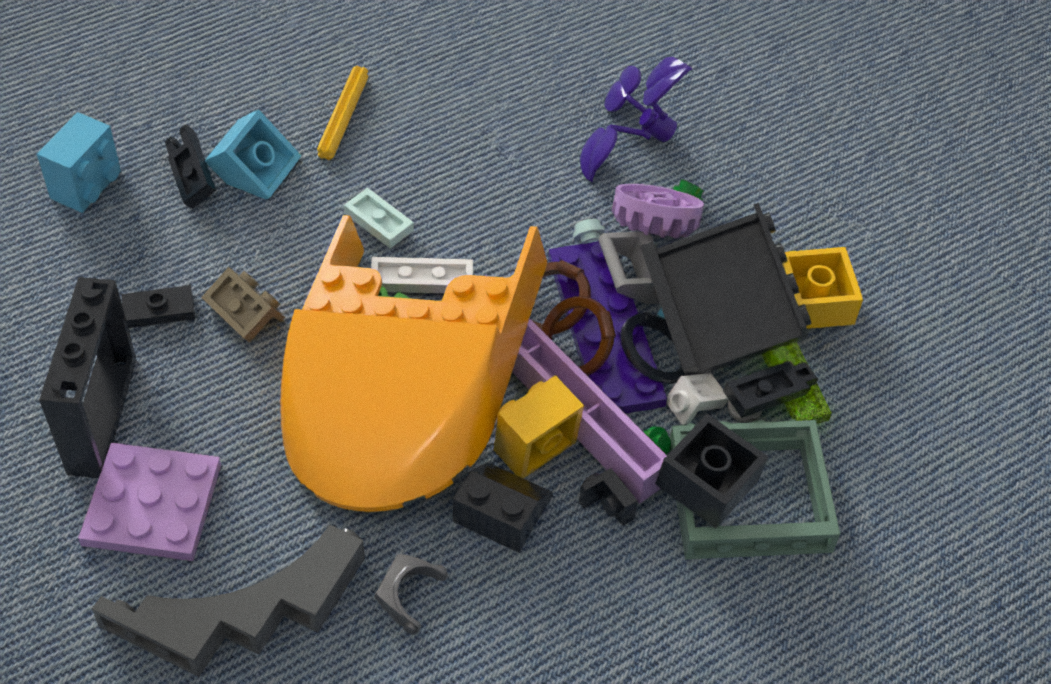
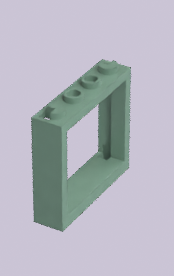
M795 419L779 422L757 420L751 423L720 422L760 451L800 449L815 522L718 526L717 528L713 526L695 527L693 512L676 500L685 560L833 553L840 537V530L816 420L795 421ZM688 423V425L672 426L669 453L696 424Z

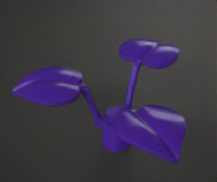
M666 57L654 68L646 81L647 90L644 92L643 103L646 106H652L653 110L651 108L646 109L631 96L641 82L640 70L633 65L623 70L619 80L609 89L604 106L607 111L613 113L618 111L627 100L642 112L639 123L642 125L643 130L610 124L606 130L602 127L595 130L586 141L580 156L581 170L586 179L593 182L596 171L609 156L616 144L617 131L643 136L647 140L653 136L662 143L672 138L677 129V122L668 117V114L660 108L657 102L685 74L692 70L689 65L675 57Z

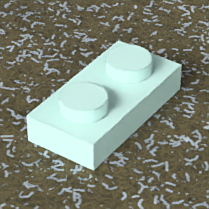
M366 188L344 204V214L351 216L353 221L390 249L414 231L413 221L369 188Z

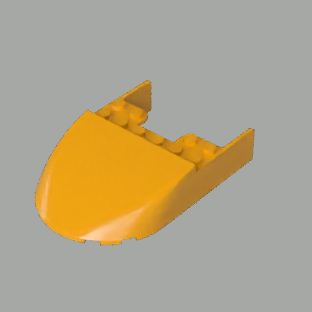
M343 215L302 310L294 309L287 336L281 378V430L285 455L296 478L301 484H304L309 490L314 492L317 498L330 505L353 511L377 512L404 507V502L424 495L428 499L453 484V477L466 466L471 467L476 462L493 432L547 266V259L538 227L530 226L515 272L511 277L462 275L454 278L448 284L442 301L378 296L382 286L380 273L372 268L358 267L364 253V248L351 216Z

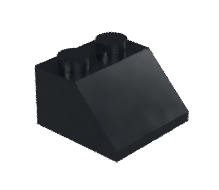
M487 462L469 472L454 496L453 522L520 553L552 498L553 492Z

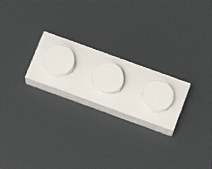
M372 257L371 268L380 273L382 286L387 292L445 293L446 287L454 278L462 275H473V260Z

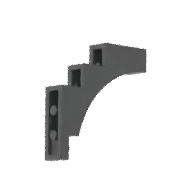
M329 525L320 538L301 557L275 575L252 586L231 593L191 599L163 598L147 595L136 611L122 600L117 599L113 602L101 596L93 606L92 611L100 628L199 677L225 638L256 654H260L283 617L318 633L365 559L364 543L355 532L345 528L340 530Z

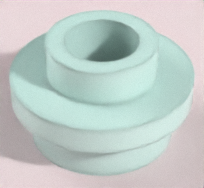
M587 219L578 222L574 226L573 238L575 242L582 244L598 242V237L606 233V230L601 225L600 220Z

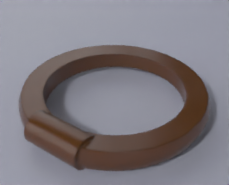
M563 260L547 263L543 278L553 274L566 276L577 281L579 296L591 298L590 283L583 269ZM574 308L567 317L556 323L553 335L565 332L575 326L583 318L587 308ZM533 321L542 330L543 324Z
M574 296L561 301L549 312L544 321L542 331L552 340L556 323L567 311L579 307L592 311L598 320L601 342L594 357L588 363L579 366L589 376L600 369L607 361L612 351L616 334L610 311H607L602 304L592 298Z

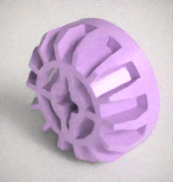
M622 184L616 187L612 212L617 222L621 226H628L631 231L639 230L643 231L645 235L651 233L659 235L661 238L671 236L678 239L681 236L688 237L700 226L704 203L692 195L669 188L645 184Z

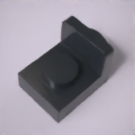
M612 468L601 474L594 473L584 480L580 487L579 503L583 508L600 500L606 513L611 517L615 516L622 526L635 519L637 499Z

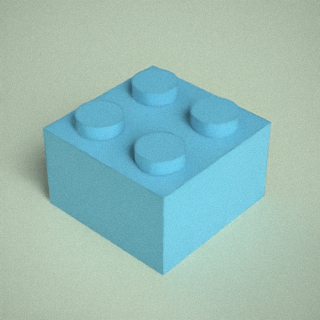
M79 112L37 153L50 199L81 213L99 198L100 193L111 182L115 181L121 172L110 125Z

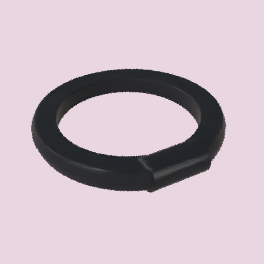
M644 312L633 315L625 321L620 333L621 346L630 363L640 373L651 380L664 384L677 383L681 376H686L681 364L679 370L675 372H663L653 368L643 360L634 346L633 330L639 326L658 330L673 342L665 318Z

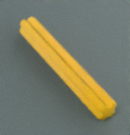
M358 65L352 68L317 147L319 158L327 160L334 158L367 82V68H361Z

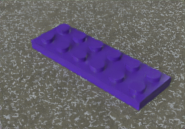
M599 241L549 249V262L563 260L584 270V274L590 283L591 298L602 304L611 314L616 334L612 351L604 365L588 377L625 414L666 407L667 397L662 383L651 380L640 373L630 363L622 349L620 342L621 328L628 318L638 314L633 298L616 291ZM553 274L561 301L579 296L577 281L561 274ZM573 309L565 313L566 317L573 311ZM587 309L583 318L570 328L581 366L588 363L594 357L601 342V332L597 317L589 309ZM643 326L634 328L633 343L637 352L645 362L657 369Z

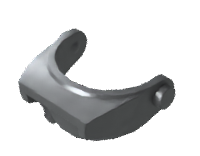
M397 554L374 597L395 622L403 626L405 631L414 634L419 632L421 624L408 615L401 606L398 597V587L401 579L414 574H423L440 581H445L448 572L442 565H433L417 557Z

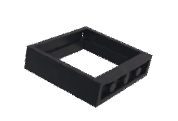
M78 277L39 399L65 472L70 476L99 478L110 444L114 443L137 360L116 280ZM97 355V358H96V361H95V365H94V368H93V371H92V375H91V378H90V381H89V385H88V388H87V392H86V395H85V398H84V402L82 403L83 396H84V393H85V390H86V386H87V383H88V380H89V376H90V373H91V370H92V366H93V363H94V359H95V356ZM124 362V363H126V364H125V365H122V364H115V363ZM66 391H76L75 397H65Z

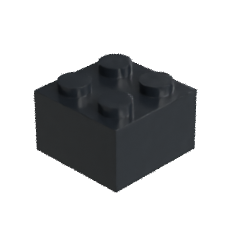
M706 414L663 459L655 484L714 528H717L758 482L768 456L715 418Z

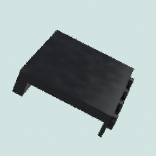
M759 203L754 204V214L656 249L653 241L640 245L686 376L707 374L808 338L806 326L812 324L805 304L800 306L797 304L794 295L800 292L793 273L788 275L785 273L782 265L788 262L781 242L774 244L771 233L776 232L773 220L769 212L762 213Z

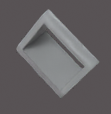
M643 231L601 234L598 240L616 291L645 304H660L640 245L653 241L651 234L645 235ZM618 254L631 259L637 276L636 279L626 278Z

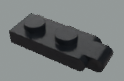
M787 361L726 382L723 392L740 417L744 418L805 396L810 392V387L817 383L818 378L806 362L794 366L791 361Z

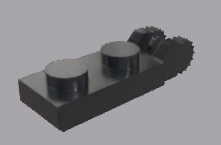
M184 125L179 130L183 145L175 137H169L165 141V145L169 154L167 158L182 201L186 206L193 209L215 192L216 188L196 133L191 127Z

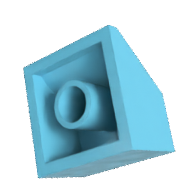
M258 109L238 119L205 159V162L227 185L263 199H269L302 155Z

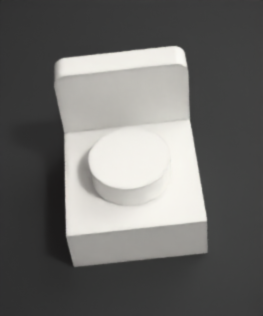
M707 373L681 376L668 394L666 404L682 425H686L692 421L698 411L723 408L729 399L713 375Z

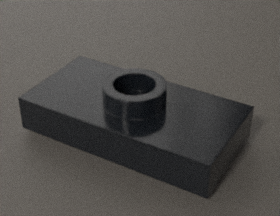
M191 285L121 294L128 328L195 319Z

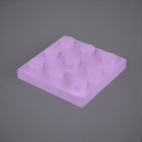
M111 443L78 537L80 545L193 561L220 471V457Z

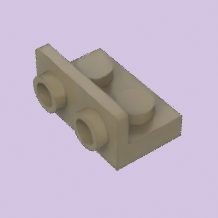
M230 267L224 271L201 297L248 342L253 340L272 317L280 322L285 318L277 309L280 303L266 290L261 294L255 289L259 283L245 271L239 275Z

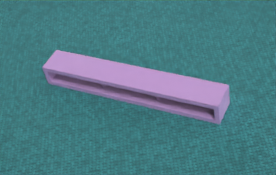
M529 318L512 373L528 389L537 382H546L555 375L584 405L577 440L606 470L612 468L640 504L661 489L655 483L663 459L667 455Z

